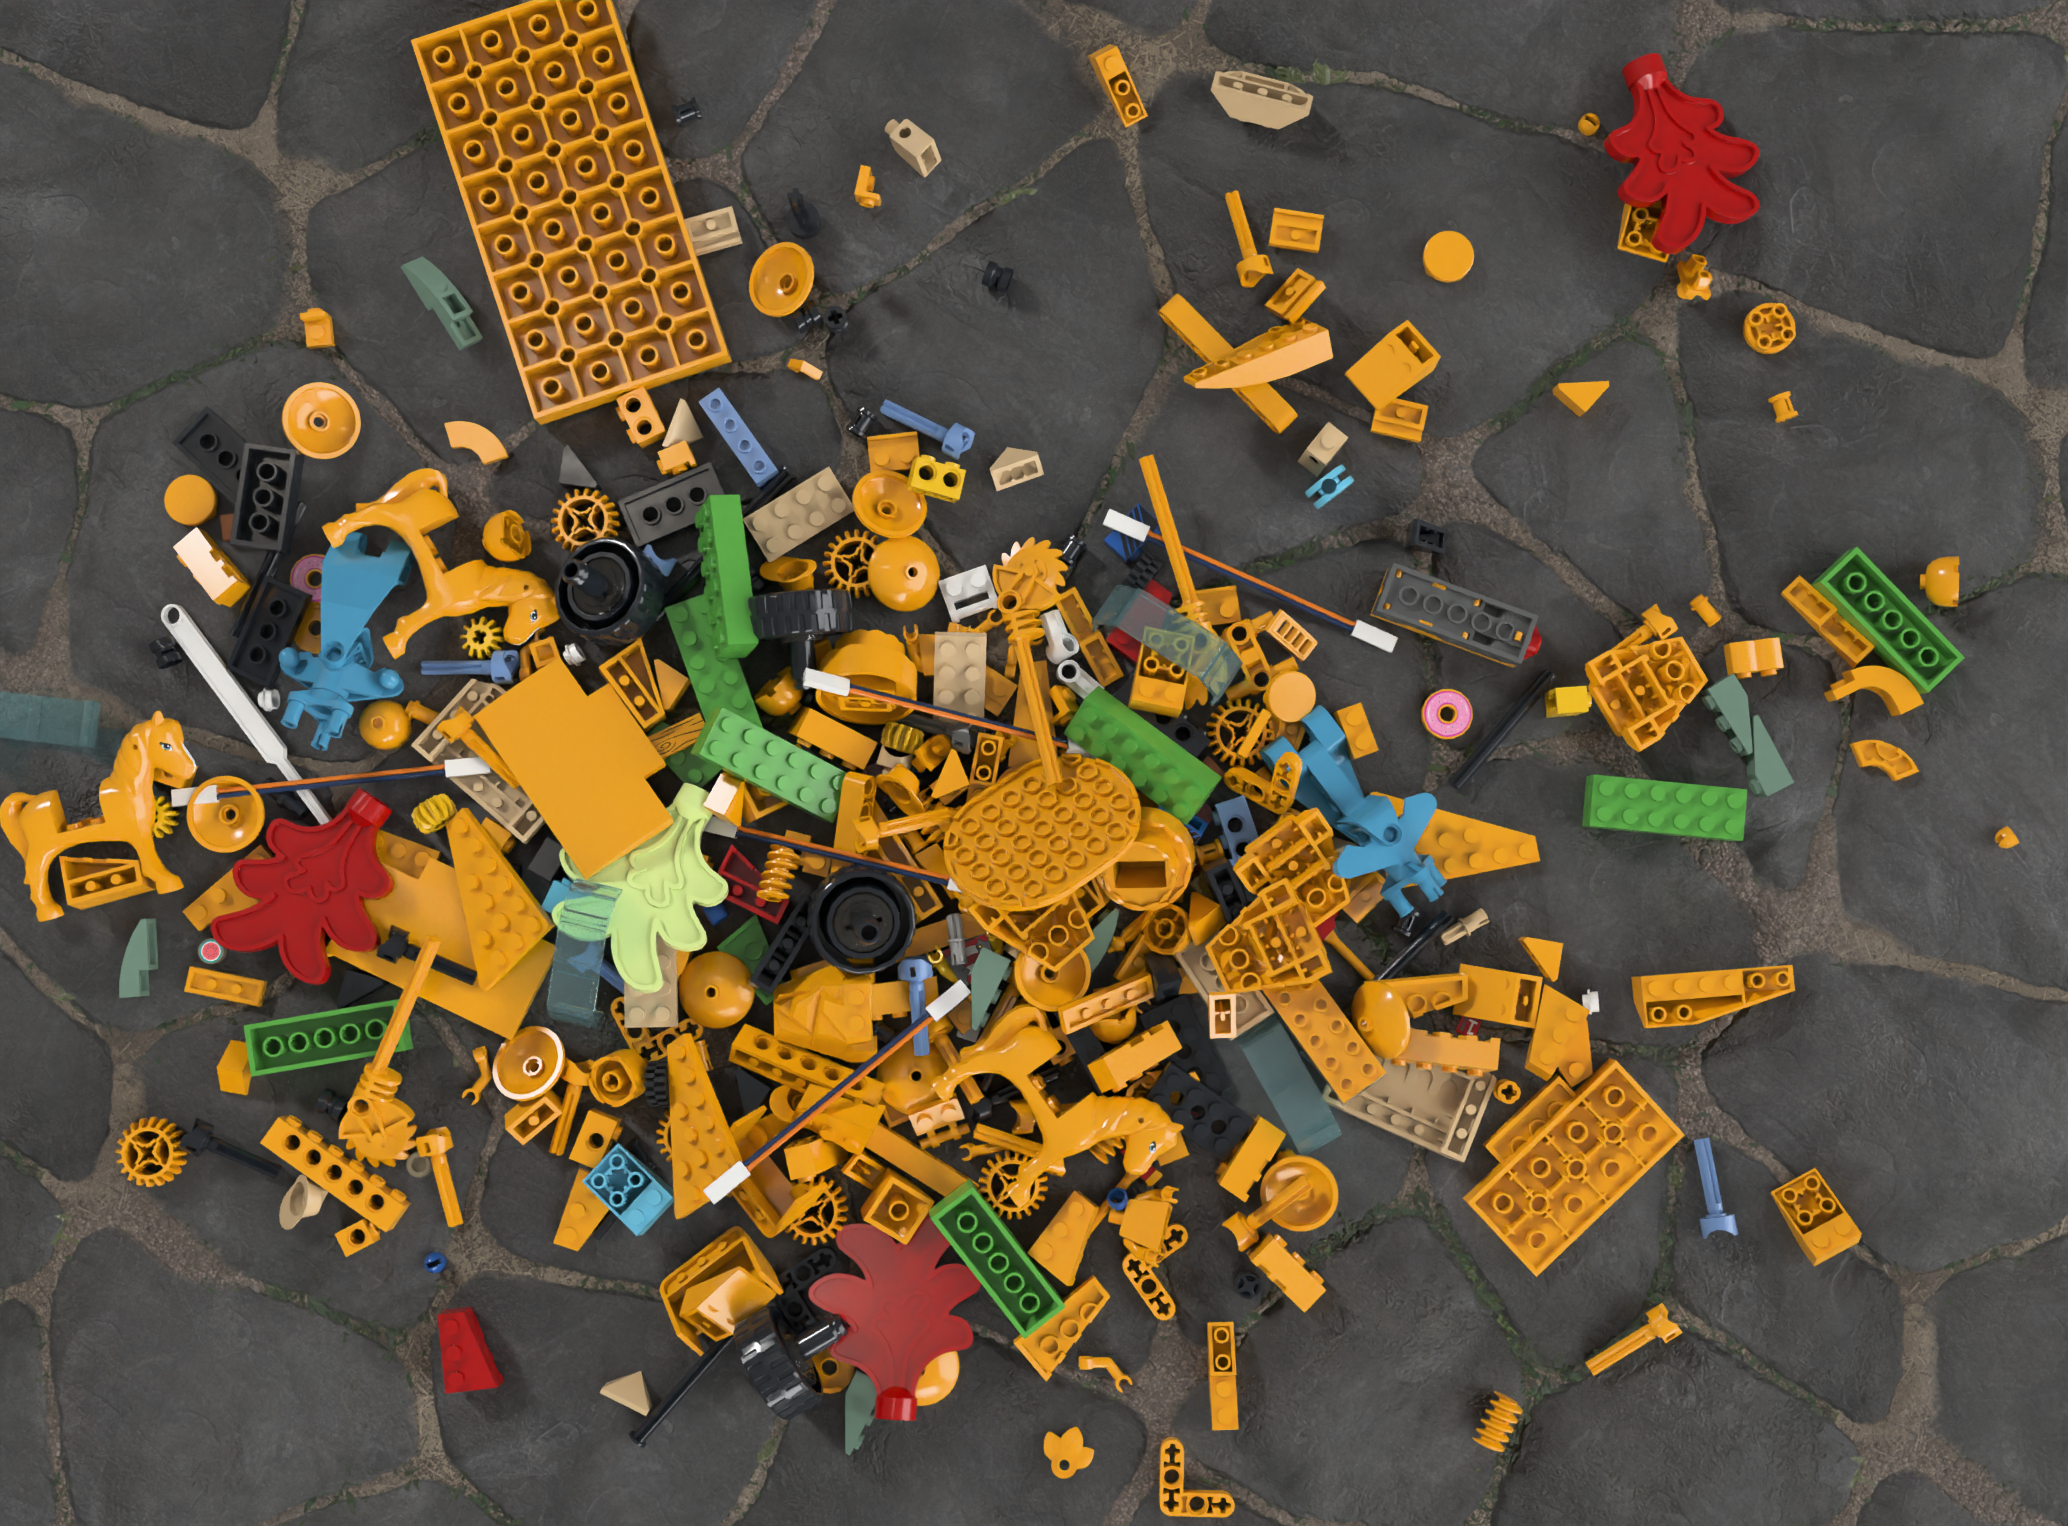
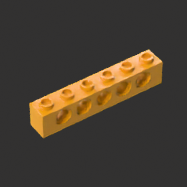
M744 1024L733 1041L728 1061L802 1093L806 1092L810 1083L832 1090L854 1072L851 1068L812 1053L805 1048L774 1039L773 1035L748 1024ZM864 1076L840 1097L853 1101L855 1097L863 1099V1104L877 1108L881 1101L885 1084L874 1078Z
M284 1115L277 1118L260 1142L263 1146L384 1232H388L395 1227L411 1204L406 1200L407 1196L397 1189H390L385 1185L386 1181L383 1178L366 1172L364 1170L365 1166L362 1163L345 1157L343 1155L344 1151L338 1146L328 1145L322 1140L323 1136L314 1130H307L302 1126V1121L297 1117ZM293 1135H296L300 1140L298 1148L292 1145L291 1139ZM314 1150H317L321 1155L319 1163L315 1162L312 1158ZM334 1165H338L342 1170L340 1178L336 1177L333 1173ZM355 1180H359L362 1183V1192L355 1190ZM376 1194L382 1196L384 1200L382 1207L375 1204L374 1198Z

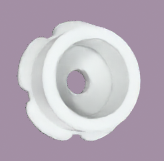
M575 642L571 645H565L566 649L563 652L565 660L569 665L580 666L581 662L586 660L582 649Z
M265 687L258 694V704L260 707H263L264 711L270 712L273 709L279 708L280 694L277 689Z
M1588 989L1587 994L1582 995L1583 1007L1590 1010L1589 1014L1592 1015V1012H1599L1598 991L1590 992V989Z

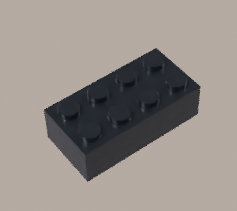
M252 443L244 444L230 538L231 545L242 549L290 555L305 458L304 454L295 449Z

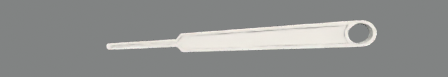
M176 604L166 605L161 612L162 622L265 761L276 764L288 781L302 780L301 776L287 759L286 745L231 671L226 668L225 663L185 609ZM172 608H176L180 615L179 620L174 624L168 619V612ZM310 789L296 790L321 825L332 820Z

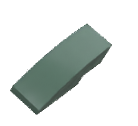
M156 918L141 919L130 938L121 966L119 998L150 995L148 970L159 969Z

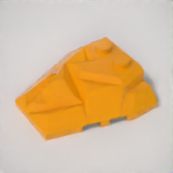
M1683 637L1655 641L1640 646L1634 645L1619 650H1608L1585 664L1586 675L1590 680L1588 690L1614 734L1618 737L1623 736L1626 743L1637 752L1660 740L1668 726L1680 716L1681 710L1690 704L1708 681Z
M1317 807L1305 810L1298 816L1293 814L1286 816L1248 844L1244 849L1246 854L1238 859L1233 868L1246 889L1254 895H1257L1262 889L1284 878H1288L1298 898L1303 902L1315 928L1350 902L1345 878L1337 877L1332 870L1333 863L1339 858L1332 839L1334 836L1332 828Z
M1284 878L1262 889L1257 894L1258 897L1248 907L1245 906L1240 911L1241 914L1231 924H1227L1205 946L1225 991L1243 993L1310 984L1333 972L1326 956V949L1303 902L1298 898L1288 878Z
M1076 891L1051 905L1033 910H998L977 902L967 909L985 931L1003 940L1053 972H1057L1095 939L1083 907L1081 908L1075 894Z
M848 958L846 960L852 963H873L875 958ZM831 965L777 985L773 991L774 1039L847 1062H866L877 1053V1036H873L871 985L876 984L875 972L867 975H857L851 972H843L836 966L833 967Z

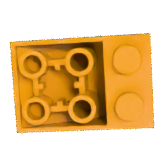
M1661 199L1653 206L1647 208H1637L1625 203L1618 239V250L1664 263L1667 262L1669 254L1656 250L1651 244V237L1661 211Z
M1407 320L1388 333L1355 363L1345 375L1372 406L1379 411L1434 371L1441 356Z
M1145 627L1128 708L1175 718L1179 717L1183 708L1195 637Z
M1460 964L1459 973L1467 974L1468 1000L1455 1004L1452 1014L1535 1028L1543 977Z
M1816 1168L1771 1192L1796 1241L1814 1267L1859 1242L1862 1233Z
M738 1266L686 1289L679 1316L713 1340L719 1341L733 1335L734 1328L738 1323L761 1310L776 1296L777 1292L768 1287L766 1283L751 1275L746 1269Z

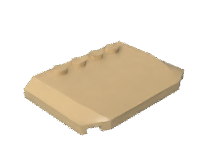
M471 679L411 746L434 765L444 764V760L479 757L461 739L450 743L436 729L442 721L453 719L460 706L470 715L474 716L507 691L500 685ZM475 720L471 729L498 753ZM493 769L492 773L450 777L455 784L524 844H527L546 823L523 788L519 785L514 790Z
M1375 1056L1386 1071L1385 1077L1346 1105L1342 1106L1326 1084L1320 1098L1321 1101L1442 1156L1464 1163L1497 1079L1490 1072L1483 1073L1482 1077L1467 1075L1466 1070L1457 1069V1073L1441 1072L1442 1067L1432 1066L1431 1070L1417 1069L1416 1064L1407 1062L1405 1067L1390 1065L1391 1060Z

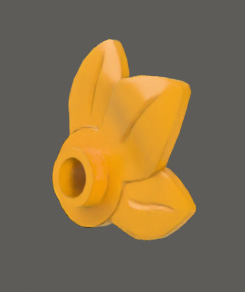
M1078 1427L1067 1430L1061 1438L1052 1432H1047L1045 1436L1044 1453L1052 1461V1472L1058 1478H1070L1077 1469L1086 1468L1091 1463L1094 1450L1083 1447V1436ZM1062 1460L1068 1461L1069 1468L1067 1470L1060 1468L1059 1464Z

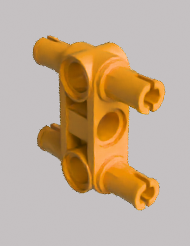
M1272 611L1252 620L1244 619L1223 629L1222 635L1218 636L1219 642L1216 648L1219 652L1228 648L1230 650L1233 649L1245 674L1243 681L1224 690L1231 702L1249 694L1256 696L1266 691L1268 684L1264 687H1259L1255 683V677L1259 673H1266L1270 682L1274 676L1283 670H1300L1294 657L1274 666L1272 664L1269 665L1256 639L1258 637L1257 634L1265 631L1266 626L1274 617ZM1238 627L1246 629L1247 636L1243 641H1236L1233 638V632Z

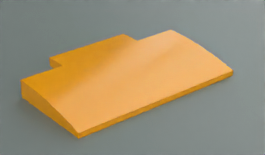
M558 657L515 685L473 716L585 880L674 824L671 815L645 780L664 768L666 763L610 683L587 696L561 658Z
M430 857L419 880L382 863L393 877L394 888L392 892L380 900L364 898L368 914L379 930L381 944L389 940L388 934L391 925L410 932L409 943L420 948L427 935H435L442 941L436 953L437 955L476 971L455 869ZM332 939L326 949L327 953L404 989L415 964V961L409 960L404 956L401 959L399 958L396 964L377 957L378 949L369 953H357L346 950L337 945ZM541 939L489 991H482L478 975L474 984L470 985L430 968L418 996L509 1040H513L560 948Z
M1609 1058L1576 1091H1573L1556 1074L1482 1145L1499 1164L1462 1199L1537 1277L1684 1136V1133L1616 1060Z

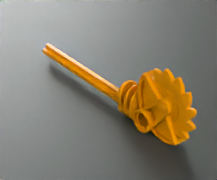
M1152 454L1139 459L1183 601L1181 607L1168 611V614H1175L1177 618L1171 624L1178 623L1180 629L1174 633L1195 637L1184 697L1185 709L1189 710L1195 705L1197 699L1204 706L1208 700V691L1212 694L1217 693L1215 681L1222 682L1225 680V665L1219 650L1216 648L1219 642L1218 634L1212 629L1211 622L1204 620V616L1208 615V612L1201 610L1205 603L1204 600H1200L1197 597L1154 455ZM1200 634L1204 635L1207 639L1205 647L1199 643Z
M1031 537L1024 543L1022 548L1018 542H1015L1012 546L1011 556H1008L1006 553L1002 554L1003 566L996 564L993 566V583L999 594L997 607L1002 613L1004 624L1008 625L1005 628L1006 633L1010 634L1007 638L1008 643L1015 647L1047 785L1051 787L1058 786L1063 782L1029 642L1045 635L1044 629L1038 628L1042 624V620L1036 618L1040 615V611L1052 607L1062 598L1057 592L1056 585L1065 587V580L1060 572L1068 570V567L1057 559L1063 554L1061 550L1048 549L1051 545L1049 540H1044L1035 545L1036 540L1034 537ZM1017 600L1016 606L1008 609L1009 603Z
M435 935L426 936L376 1055L371 1063L365 1065L364 1073L360 1076V1081L357 1083L353 1095L348 1102V1111L339 1126V1139H348L346 1149L350 1150L355 1147L357 1160L361 1162L366 1157L375 1168H378L380 1161L387 1166L395 1167V1159H408L410 1154L406 1150L416 1146V1140L411 1139V1137L416 1132L417 1125H408V1122L413 1120L415 1113L407 1104L394 1098V1093L398 1090L397 1085L401 1083L402 1076L397 1071L389 1068L388 1065L442 942ZM360 1099L366 1101L368 1104H363L360 1101Z

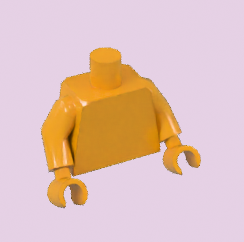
M914 624L915 631L908 633L906 626H904L903 636L906 639L909 658L915 664L917 671L924 673L925 677L934 678L935 635H918V626ZM971 626L968 627L966 633H971Z
M1165 1186L1163 1189H1153L1136 1195L1134 1199L1128 1200L1125 1210L1115 1211L1111 1208L1108 1222L1121 1225L1119 1235L1124 1238L1125 1247L1135 1258L1143 1260L1156 1268L1159 1267L1155 1263L1156 1257L1159 1255L1164 1257L1161 1250L1173 1208L1168 1202L1175 1204L1178 1202L1177 1199L1172 1198V1193L1179 1191V1189L1171 1186Z

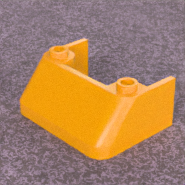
M764 1105L735 1121L730 1127L743 1161H746L767 1143V1132L758 1123L767 1110ZM768 1155L751 1170V1175L730 1191V1193L766 1237L772 1238L813 1206L828 1185L826 1182H823L812 1189L804 1183H798L793 1187Z
M739 1226L728 1229L668 1275L660 1285L659 1291L676 1335L699 1356L704 1354L698 1338L702 1331L679 1316L686 1289L740 1266L758 1280L767 1283L779 1295L784 1293L770 1263L750 1236Z

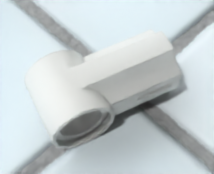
M1052 610L1039 617L1042 620L1041 625L1049 643L1046 647V655L1052 663L1059 665L1078 652V641L1067 632L1059 610Z
M1073 660L1062 662L1056 670L1057 679L1067 685L1083 700L1098 686L1105 689ZM1064 666H1071L1074 669L1075 676L1072 679H1066L1062 675V668Z

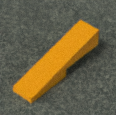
M1800 575L1781 593L1788 603L1853 669L1875 648L1870 641L1837 613L1838 609Z
M1071 585L1059 592L1062 598L1055 606L1060 611L1061 617L1071 635L1077 639L1079 649L1099 684L1105 687L1123 677L1124 674L1104 637L1094 623L1076 587Z

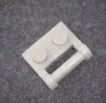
M986 565L938 581L953 623H959L962 618L990 608L998 609L997 595ZM986 592L988 593L989 599L958 610L954 606L955 603Z

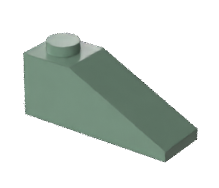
M1754 715L1750 716L1753 752L1746 755L1747 776L1750 780L1748 784L1751 791L1760 798L1767 797L1791 785L1794 781L1760 717Z

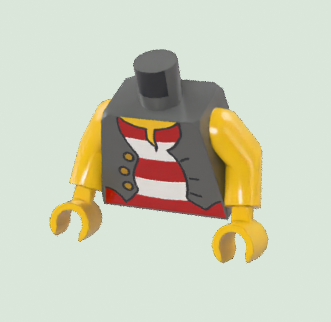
M986 931L985 934L965 941L968 964L954 966L951 964L950 948L941 951L940 947L935 944L934 946L937 950L935 954L931 955L927 950L925 951L928 960L935 965L943 977L953 984L961 979L967 986L971 984V970L982 947L984 946L1003 956L1004 944L1003 940Z

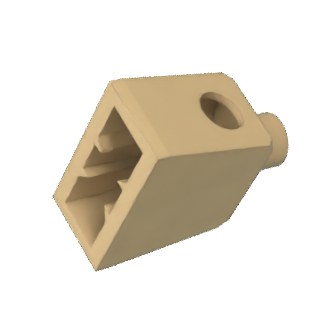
M895 119L887 123L885 132L890 135L889 138L894 150L925 178L941 161L934 139L908 119H904L900 124Z
M1328 422L1297 462L1318 477L1345 444L1348 437ZM1310 456L1315 458L1318 461V463L1314 462L1310 458Z

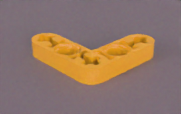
M1285 752L1275 764L1271 782L1242 766L1234 765L1224 774V782L1231 790L1244 795L1246 798L1276 814H1284L1293 805L1302 770V761L1297 754ZM1280 779L1285 780L1289 784V788L1285 787L1280 782ZM1254 785L1258 786L1262 790L1263 794L1257 792L1254 788Z
M624 996L616 998L611 1004V1013L629 1048L637 1050L641 1056V1053L644 1052L643 1047L651 1049L656 1046L653 1041L657 1040L658 1047L663 1054L660 1055L658 1050L650 1055L651 1060L647 1057L643 1058L647 1065L650 1061H658L667 1056V1048L663 1045V1038L666 1034H672L676 1039L681 1035L676 1031V1028L679 1027L680 1032L689 1028V1022L692 1025L697 1024L699 1027L696 1030L697 1035L694 1036L691 1033L694 1041L699 1039L704 1033V1026L688 1018L678 1023L677 1027H670L652 1037L648 1027H641L642 1034L638 1038H633L629 1035L628 1028H625V1024L622 1022L625 1019V1013L617 1011L620 1007L619 1002L621 1001L624 1004Z
M1171 1223L1168 1225L1165 1240L1172 1236V1229L1183 1231L1180 1234L1181 1240L1172 1239L1168 1242L1171 1246L1168 1250L1165 1243H1163L1162 1253L1164 1257L1157 1256L1155 1259L1156 1264L1186 1243L1188 1233L1182 1224ZM1129 1252L1122 1261L1125 1274L1154 1316L1160 1320L1170 1319L1175 1313V1304L1151 1268L1154 1266L1140 1260L1141 1262L1138 1264L1140 1271L1144 1273L1147 1270L1149 1273L1142 1275L1138 1281H1135L1134 1278L1138 1277V1274L1133 1268L1129 1270L1127 1267L1130 1265V1259L1134 1261L1140 1259L1135 1258ZM1151 1279L1156 1283V1288L1152 1293H1145L1142 1290L1141 1285L1144 1280ZM1160 1291L1163 1292V1295H1159L1161 1301L1164 1304H1170L1168 1306L1169 1312L1166 1314L1163 1311H1157L1159 1305L1155 1299L1152 1303L1149 1301V1299L1156 1297Z
M1176 1437L1164 1439L1160 1446L1159 1504L1162 1512L1168 1516L1228 1517L1231 1515L1235 1504L1233 1497L1227 1491L1183 1489V1444ZM1170 1444H1175L1176 1449H1179V1451L1174 1453V1462H1180L1179 1465L1170 1463L1169 1452L1165 1451V1449L1170 1448ZM1176 1470L1179 1474L1178 1480L1174 1483H1168L1164 1479L1166 1471ZM1164 1488L1173 1490L1174 1501L1178 1502L1171 1509L1164 1503V1501L1169 1500V1491H1163ZM1198 1496L1204 1500V1506L1201 1509L1194 1510L1190 1507L1189 1503L1193 1497ZM1207 1497H1211L1212 1503H1219L1221 1498H1225L1226 1502L1230 1504L1225 1505V1510H1220L1219 1505H1211L1212 1510H1208L1209 1503Z

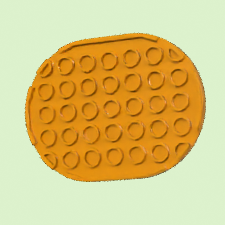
M1062 754L1060 757H1057L1063 782L1058 786L1048 787L1041 758L1020 766L969 800L953 817V822L945 833L943 843L945 865L951 880L964 895L973 901L998 910H1033L1062 900L1116 863L1135 841L1141 824V808L1138 793L1130 779L1109 762L1099 758L1095 760L1081 757V754Z

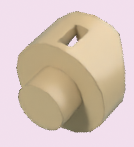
M882 745L876 764L884 767L882 774H887L898 763L903 764L910 770L914 755L894 757Z

